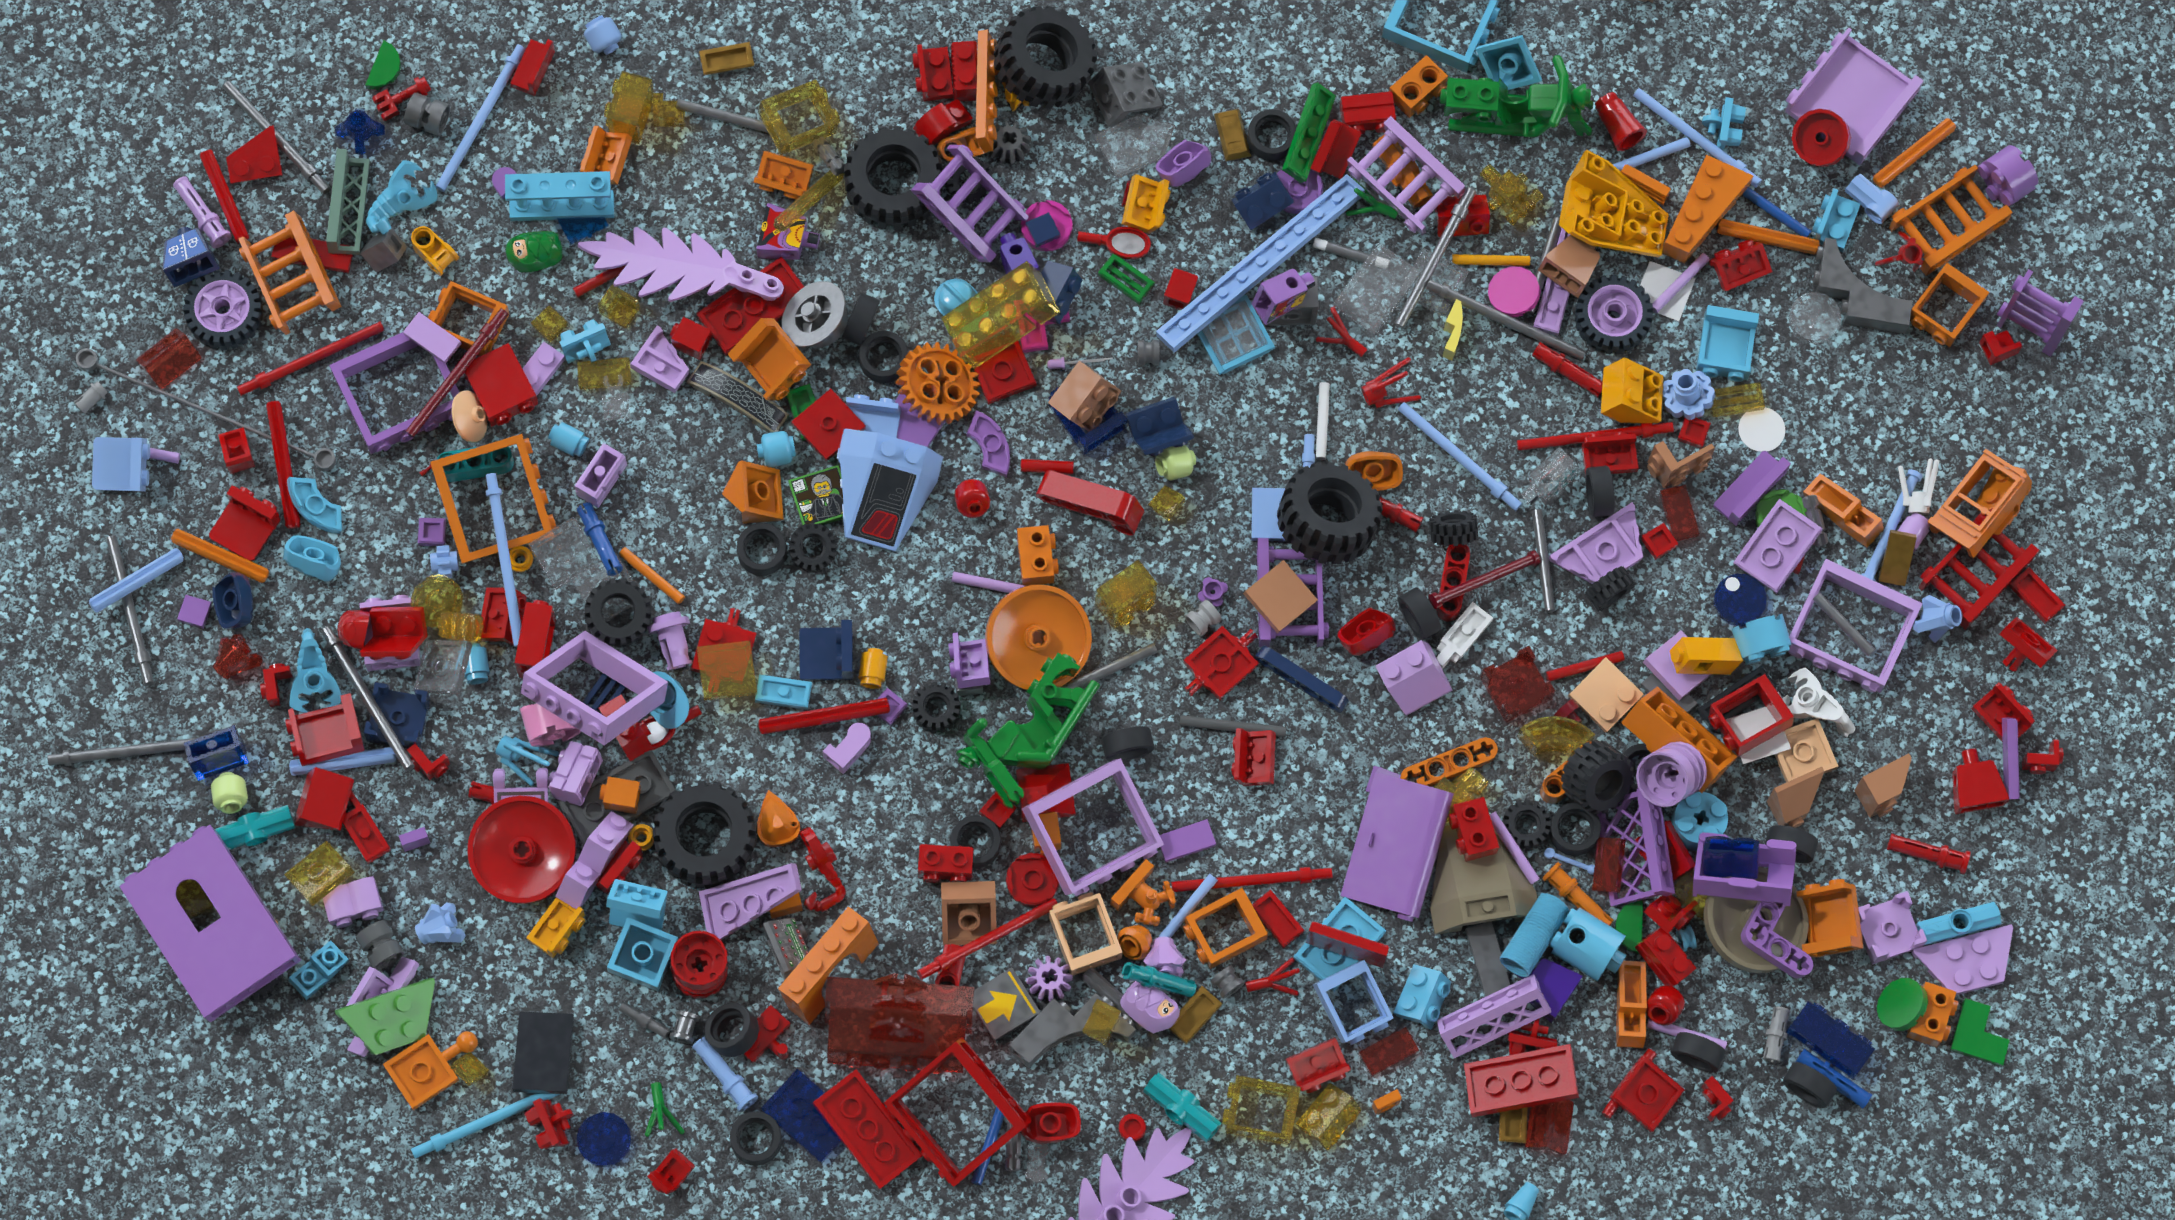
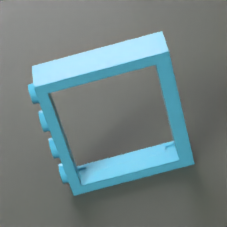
M1396 0L1384 25L1382 38L1467 73L1469 66H1475L1479 58L1476 48L1480 43L1485 44L1489 36L1490 30L1487 27L1490 21L1494 23L1500 11L1497 5L1500 0H1490L1465 56L1397 28L1410 0Z

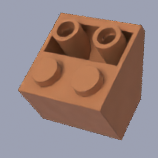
M1078 361L1048 403L1069 420L1091 433L1094 428L1100 425L1102 417L1107 410L1117 402L1121 390L1089 366Z

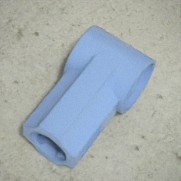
M1862 174L1857 175L1845 189V192L1865 208L1867 216L1877 224H1882L1899 206V202L1893 194L1886 190L1881 191Z

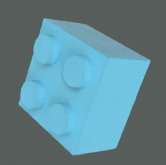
M627 917L608 963L607 970L609 973L658 992L671 962V952L674 944L678 941V937Z

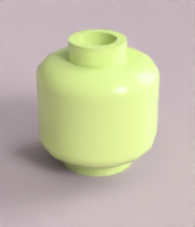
M1186 445L1182 447L1171 446L1163 449L1164 451L1156 456L1155 465L1159 475L1164 476L1165 479L1170 481L1191 475L1193 466L1196 465V456Z
M225 772L220 774L211 783L213 805L223 813L233 814L239 812L247 803L246 782L241 776L232 772Z

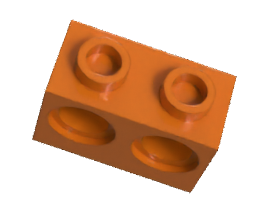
M1426 55L1389 88V91L1393 93L1394 104L1409 118L1415 113L1420 114L1426 109L1431 98H1438L1441 94V89H1446L1448 75ZM1431 77L1435 82L1426 83L1423 78ZM1407 93H1412L1417 98L1414 100H1409L1404 95Z

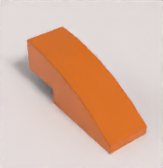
M1821 473L1803 491L1805 496L1816 495L1819 502L1817 508L1866 548L1884 530L1880 517L1863 507L1861 500Z
M1623 961L1618 969L1616 1047L1644 1048L1647 1010L1646 962Z

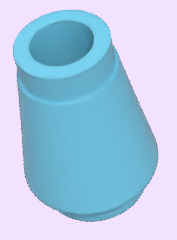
M1525 1182L1505 1204L1504 1215L1509 1220H1528L1539 1189L1535 1185Z

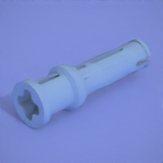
M702 1037V1040L699 1039L692 1046L723 1085V1092L729 1094L738 1105L737 1110L739 1112L748 1109L757 1101L758 1095L756 1093L752 1094L744 1084V1078L739 1074L736 1075L705 1037Z

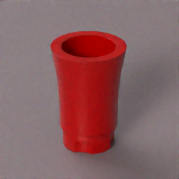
M1615 92L1607 93L1596 101L1595 109L1608 130L1617 151L1627 150L1645 137L1647 129L1634 117Z

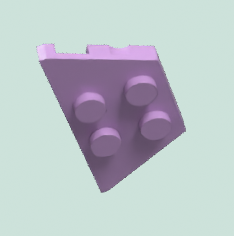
M1632 502L1551 554L1549 560L1591 584L1598 581L1600 577H1604L1609 571L1612 572L1615 568L1624 566L1627 570L1640 562L1643 558V553L1639 542L1635 505Z
M2011 924L1913 949L1911 952L1915 959L1918 958L1925 965L1929 974L1942 984V987L1956 991V995L1987 988L2004 982L2013 926Z

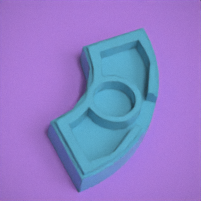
M289 477L287 479L289 495L298 512L317 528L340 534L342 531L341 506L332 504L323 498L317 489L315 479Z

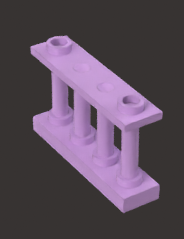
M1390 116L1383 123L1384 130L1386 131L1384 133L1385 136L1359 163L1350 157L1347 160L1350 167L1348 172L1358 181L1363 179L1405 219L1404 224L1413 233L1418 231L1423 236L1426 233V227L1422 222L1448 195L1451 197L1454 194L1459 199L1464 194L1466 187ZM1398 142L1405 148L1403 154L1376 181L1366 169L1392 143L1396 144ZM1410 161H1419L1423 165L1422 171L1396 198L1393 197L1384 187ZM1436 177L1442 183L1440 185L1441 189L1413 215L1403 205L1429 178L1433 179Z

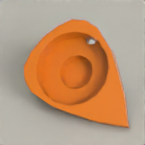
M768 790L757 821L758 837L765 846H784L798 838L800 823L794 812L778 796Z

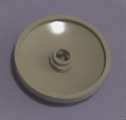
M1750 866L1735 869L1722 878L1736 877L1748 879ZM1754 866L1752 879L1758 882H1767L1768 869ZM1793 886L1791 904L1783 910L1773 932L1802 950V944H1805L1808 935V913L1803 899L1796 896L1797 889ZM1707 896L1704 906L1705 929L1710 942L1721 957L1733 966L1752 973H1767L1778 970V967L1747 948L1741 940V932L1758 901ZM1761 908L1760 914L1762 918L1771 921V911L1768 908ZM1758 926L1756 930L1751 932L1753 934L1752 939L1754 941L1758 939L1756 935L1758 931L1762 928L1761 926ZM1772 944V953L1776 957H1782L1783 950L1781 946Z

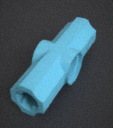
M1995 902L1965 910L1957 909L1950 914L1924 920L1916 925L1918 931L1920 929L1924 931L1927 942L1924 944L1925 946L2001 925V915ZM1953 919H1961L1965 924V928H1956L1953 924Z

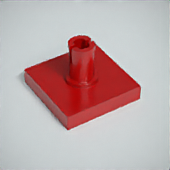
M2018 617L2013 619L1999 634L2014 646L2013 650L2002 661L2007 667L2016 658L2009 668L2014 672L2018 670L2027 657L2042 668L2058 651Z

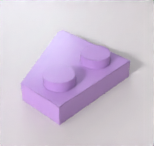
M656 326L630 364L631 369L673 393H676L689 374V368L683 359L678 357L676 349L672 343L669 344L663 335V330L659 326Z

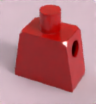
M1976 748L1962 751L1964 765L1956 766L1952 773L1955 814L2005 806L2009 800V795L1994 761L1980 762Z

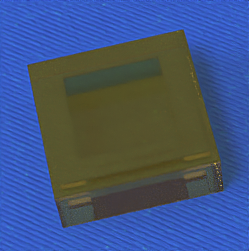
M549 305L531 322V326L550 343L568 326V322Z
M471 1052L454 1061L450 1067L468 1086L485 1077L489 1071Z

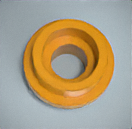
M517 546L509 551L513 571L524 572L532 566L533 555L527 547ZM518 556L525 558L523 563H516L515 559Z
M645 824L634 826L628 835L629 844L634 841L641 847L642 851L650 849L654 844L653 829ZM644 834L647 836V839L644 842H638L637 837Z

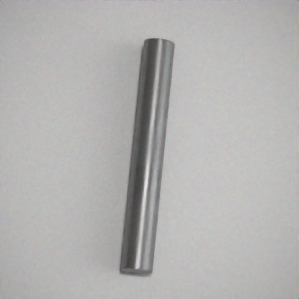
M1818 593L1813 598V601L1868 657L1876 650L1821 593Z

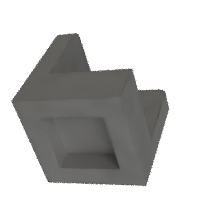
M391 228L384 235L379 233L370 238L360 254L375 272H379L398 262L407 246Z

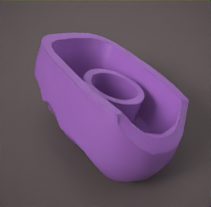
M1185 139L1174 146L1158 161L1156 170L1162 180L1167 179L1170 181L1169 186L1178 187L1194 179L1204 168L1210 166L1211 153L1205 145Z

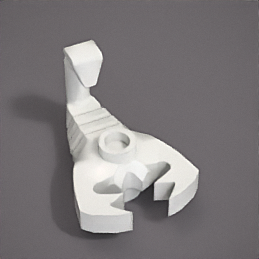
M1799 669L1788 678L1790 683L1795 682V685L1799 688L1790 706V697L1786 695L1782 698L1794 718L1815 717L1816 719L1836 722L1838 733L1846 738L1855 731L1854 724L1842 706L1839 705L1832 695L1824 691L1820 682L1808 669Z

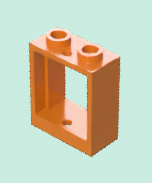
M1946 263L1911 309V324L1919 330L1924 329L1932 335V338L1937 343L1947 345L1950 348L1985 302L1990 292ZM1941 283L1973 304L1952 333L1921 312Z
M450 281L448 287H444L438 297V302L440 303L436 311L432 310L428 319L442 327L456 298L492 313L487 322L488 324L500 308L507 311L508 314L509 310L506 304ZM507 318L497 329L498 334L492 341L489 340L478 354L479 356L492 350ZM446 330L461 341L462 344L459 347L468 351L474 343L467 338Z
M1243 888L1186 916L1185 926H1183L1188 940H1194L1198 947L1196 954L1202 964L1207 963L1209 969L1266 941L1268 937L1265 927ZM1234 903L1252 935L1213 954L1196 922Z

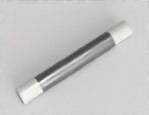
M1316 237L1313 243V248L1384 270L1388 269L1390 260Z

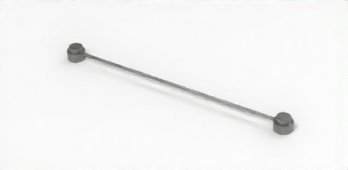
M82 349L76 355L77 365L83 371L89 372L98 367L272 440L268 434L98 364V357L92 349ZM288 443L289 448L314 458L316 467L321 471H329L336 464L335 455L328 448L319 449L313 454Z

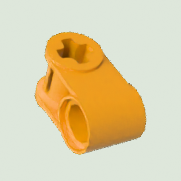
M421 226L412 232L411 240L415 253L437 275L442 276L444 274L443 270L450 263L459 260L455 250L439 238L430 228ZM423 237L430 239L427 245H419L417 241Z

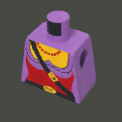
M767 203L757 244V257L778 259L782 256L783 259H800L802 247L818 248L820 234L806 231V217Z
M1290 269L1262 282L1254 297L1252 306L1264 324L1267 325L1298 307L1303 302L1308 289L1315 286V280L1309 272L1300 276L1295 269Z

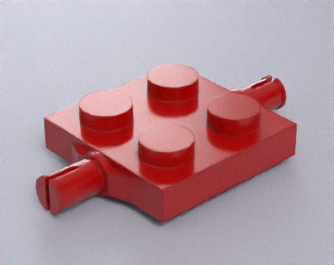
M730 608L727 622H717L705 618L691 671L704 674L710 678L706 691L708 695L711 694L714 685L712 696H717L720 682L730 681L740 685L743 683L757 633L742 629L737 625L741 613L739 609L736 610L733 619L735 608Z
M1221 626L1184 659L1183 663L1193 672L1195 677L1184 688L1185 691L1189 692L1190 696H1193L1203 686L1221 700L1258 667L1259 663L1252 657L1247 648L1251 642L1258 638L1257 634H1253V630L1250 629L1239 639Z

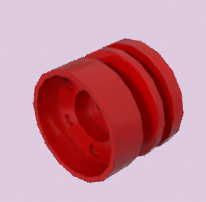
M692 931L683 935L674 944L671 952L672 979L676 987L687 996L707 998L716 994L724 986L728 977L727 950L717 936L706 931ZM701 965L703 972H698L696 966Z

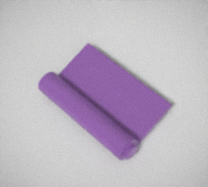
M1375 772L1340 896L1398 912L1397 918L1412 922L1414 917L1419 918L1454 793Z

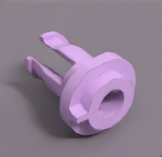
M672 612L653 618V624L648 626L647 629L649 634H658L662 653L667 660V670H674L692 664V660H689L688 645L683 626L690 624L689 617H681L680 612Z

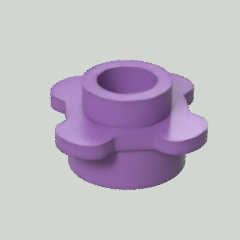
M1207 577L1203 580V589L1198 593V599L1201 602L1208 600L1213 606L1219 607L1223 604L1222 597L1227 592L1228 586L1224 582ZM1214 590L1215 594H1211L1210 591Z

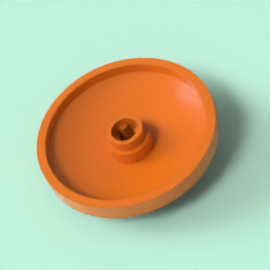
M1028 585L1007 594L993 609L988 619L985 633L987 653L995 670L1009 683L1028 690L1034 679L1040 681L1044 675L1040 669L1048 657L1054 659L1057 653L1067 654L1076 661V664L1080 666L1075 674L1076 676L1088 659L1092 642L1090 622L1079 602L1067 592L1049 585ZM1068 675L1061 676L1052 683L1056 687H1061L1074 677Z

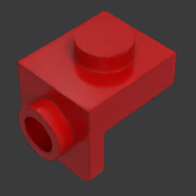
M279 663L270 665L269 669H263L264 683L260 684L261 696L263 700L267 699L270 707L281 706L277 680L293 677L290 666Z
M2053 739L2050 743L2049 754L2027 753L2022 759V770H2030L2031 774H2045L2046 771L2054 772L2059 764L2063 762L2064 753L2063 748H2059V740Z
M416 743L407 749L409 757L415 765L414 771L418 773L421 770L428 780H431L433 777L439 778L448 770L447 766L450 765V762L445 754L431 763Z
M675 1148L670 1151L658 1168L650 1172L647 1177L652 1181V1186L657 1191L669 1194L679 1188L696 1166Z

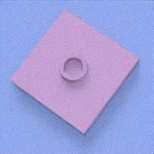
M1679 631L1643 661L1649 670L1679 701L1712 675L1676 673L1669 651L1682 637H1687L1682 631Z

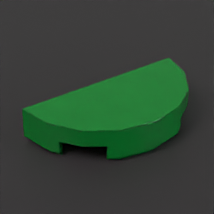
M385 40L382 42L365 84L366 89L377 90L379 87L386 86L389 83L392 84L400 73L401 62L398 51Z
M1643 900L1624 906L1617 915L1614 926L1617 931L1626 936L1622 945L1628 951L1636 954L1639 953L1634 947L1642 941Z

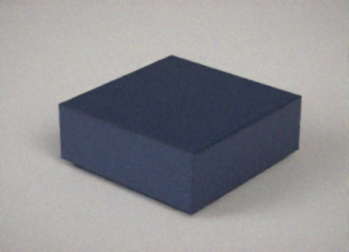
M1049 212L1026 222L1027 230L1036 248L1060 238V233Z

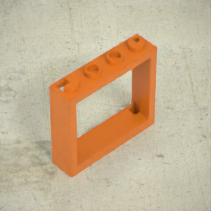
M522 434L430 462L462 564L498 553V547L496 544L469 552L443 466L517 444L543 530L507 541L508 548L511 549L553 536L552 530L557 529L553 514L547 515L544 506L549 504L545 489L539 490L537 479H540L541 476L537 463L531 464L528 455L533 453L529 438L523 439Z

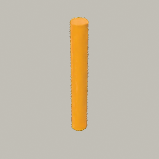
M1452 254V265L1530 266V256Z

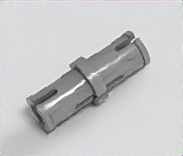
M1773 1007L1771 1023L1765 1034L1767 1041L1762 1058L1764 1061L1780 1063L1782 1046L1784 1041L1787 1040L1788 1035L1786 1028L1790 1010L1787 1008Z

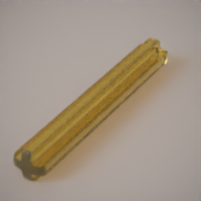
M829 170L774 219V228L780 232L787 230L844 178V174L841 173L839 176H835Z

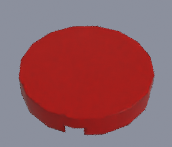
M1038 853L1020 855L1007 870L1006 885L1008 892L1016 902L1024 906L1037 907L1051 900L1058 890L1059 882L1044 855Z

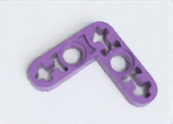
M1758 901L1741 932L1743 944L1791 977H1805L1813 969L1811 957L1773 932L1786 906H1783L1784 903ZM1761 908H1768L1771 911V921L1762 918L1760 914ZM1758 926H1761L1762 928L1758 931L1756 935L1758 939L1754 941L1752 939L1753 934L1751 932L1756 930ZM1772 944L1781 946L1783 950L1782 957H1776L1772 953ZM1798 960L1802 962L1801 967L1803 969L1801 970L1797 969L1798 964L1796 962Z

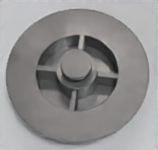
M819 281L805 286L791 298L783 313L782 329L796 346L822 348L832 344L841 336L848 320L846 300L842 290L831 282Z

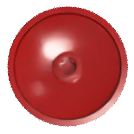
M532 796L508 797L489 806L474 823L468 840L469 865L478 883L496 898L515 904L538 902L559 890L565 874L575 864V835L566 817L549 802Z

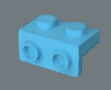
M1414 964L1393 1013L1397 1017L1421 1023L1425 1028L1431 1030L1439 1018L1443 1001L1450 992L1451 981L1441 971Z

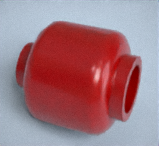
M968 479L961 482L955 489L954 498L956 506L963 516L977 518L988 511L990 497L984 483L976 479Z
M1660 986L1654 990L1647 1000L1646 1013L1656 1024L1670 1025L1677 1020L1684 1010V997L1679 990L1672 986Z

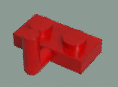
M770 1005L757 1018L759 1024L757 1040L743 1054L751 1063H754L768 1048L782 1060L787 1059L789 1056L787 1045L784 1043L780 1044L777 1039L791 1024Z

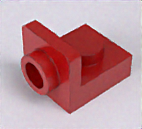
M1711 1076L1701 1087L1704 1090L1702 1094L1711 1105L1715 1103L1718 1106L1708 1115L1707 1118L1710 1122L1715 1118L1720 1121L1732 1111L1729 1106L1734 1101L1718 1081Z

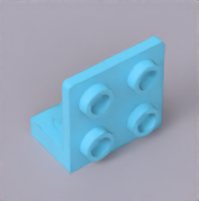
M615 879L606 907L610 908L609 923L624 927L628 917L662 931L668 891Z

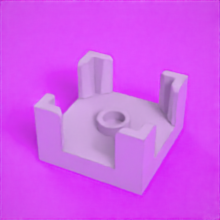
M1908 891L1895 895L1890 901L1870 907V904L1858 907L1862 941L1872 965L1923 947L1927 942L1923 929L1917 930L1909 910L1912 901Z

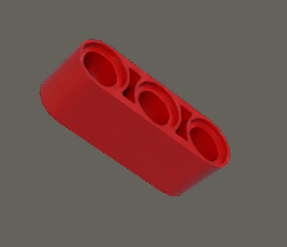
M1467 545L1448 546L1444 558L1439 593L1455 587L1448 584L1447 579L1450 577L1457 578L1460 584L1466 582L1470 559V549ZM1454 552L1461 553L1464 559L1455 561L1452 559L1451 554ZM1464 594L1447 601L1455 605V610L1447 611L1443 606L1437 608L1436 613L1438 617L1446 622L1455 620L1459 616Z

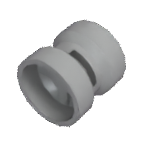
M1204 600L1199 604L1197 612L1190 611L1185 615L1187 623L1199 636H1203L1208 632V626L1216 625L1222 620L1217 609L1208 600Z

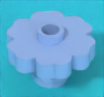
M1689 369L1674 372L1672 380H1667L1663 383L1662 400L1665 402V409L1675 418H1680L1683 415L1688 420L1702 417L1704 409H1709L1713 406L1715 391L1711 387V379L1702 371H1696L1693 374Z

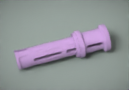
M186 176L177 179L173 187L198 220V228L208 236L211 247L215 249L225 245L232 237L230 231L223 228L219 222V216L208 209Z

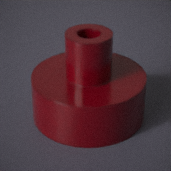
M1571 699L1553 717L1560 724L1568 720L1575 727L1581 721L1576 714L1580 706L1574 699Z

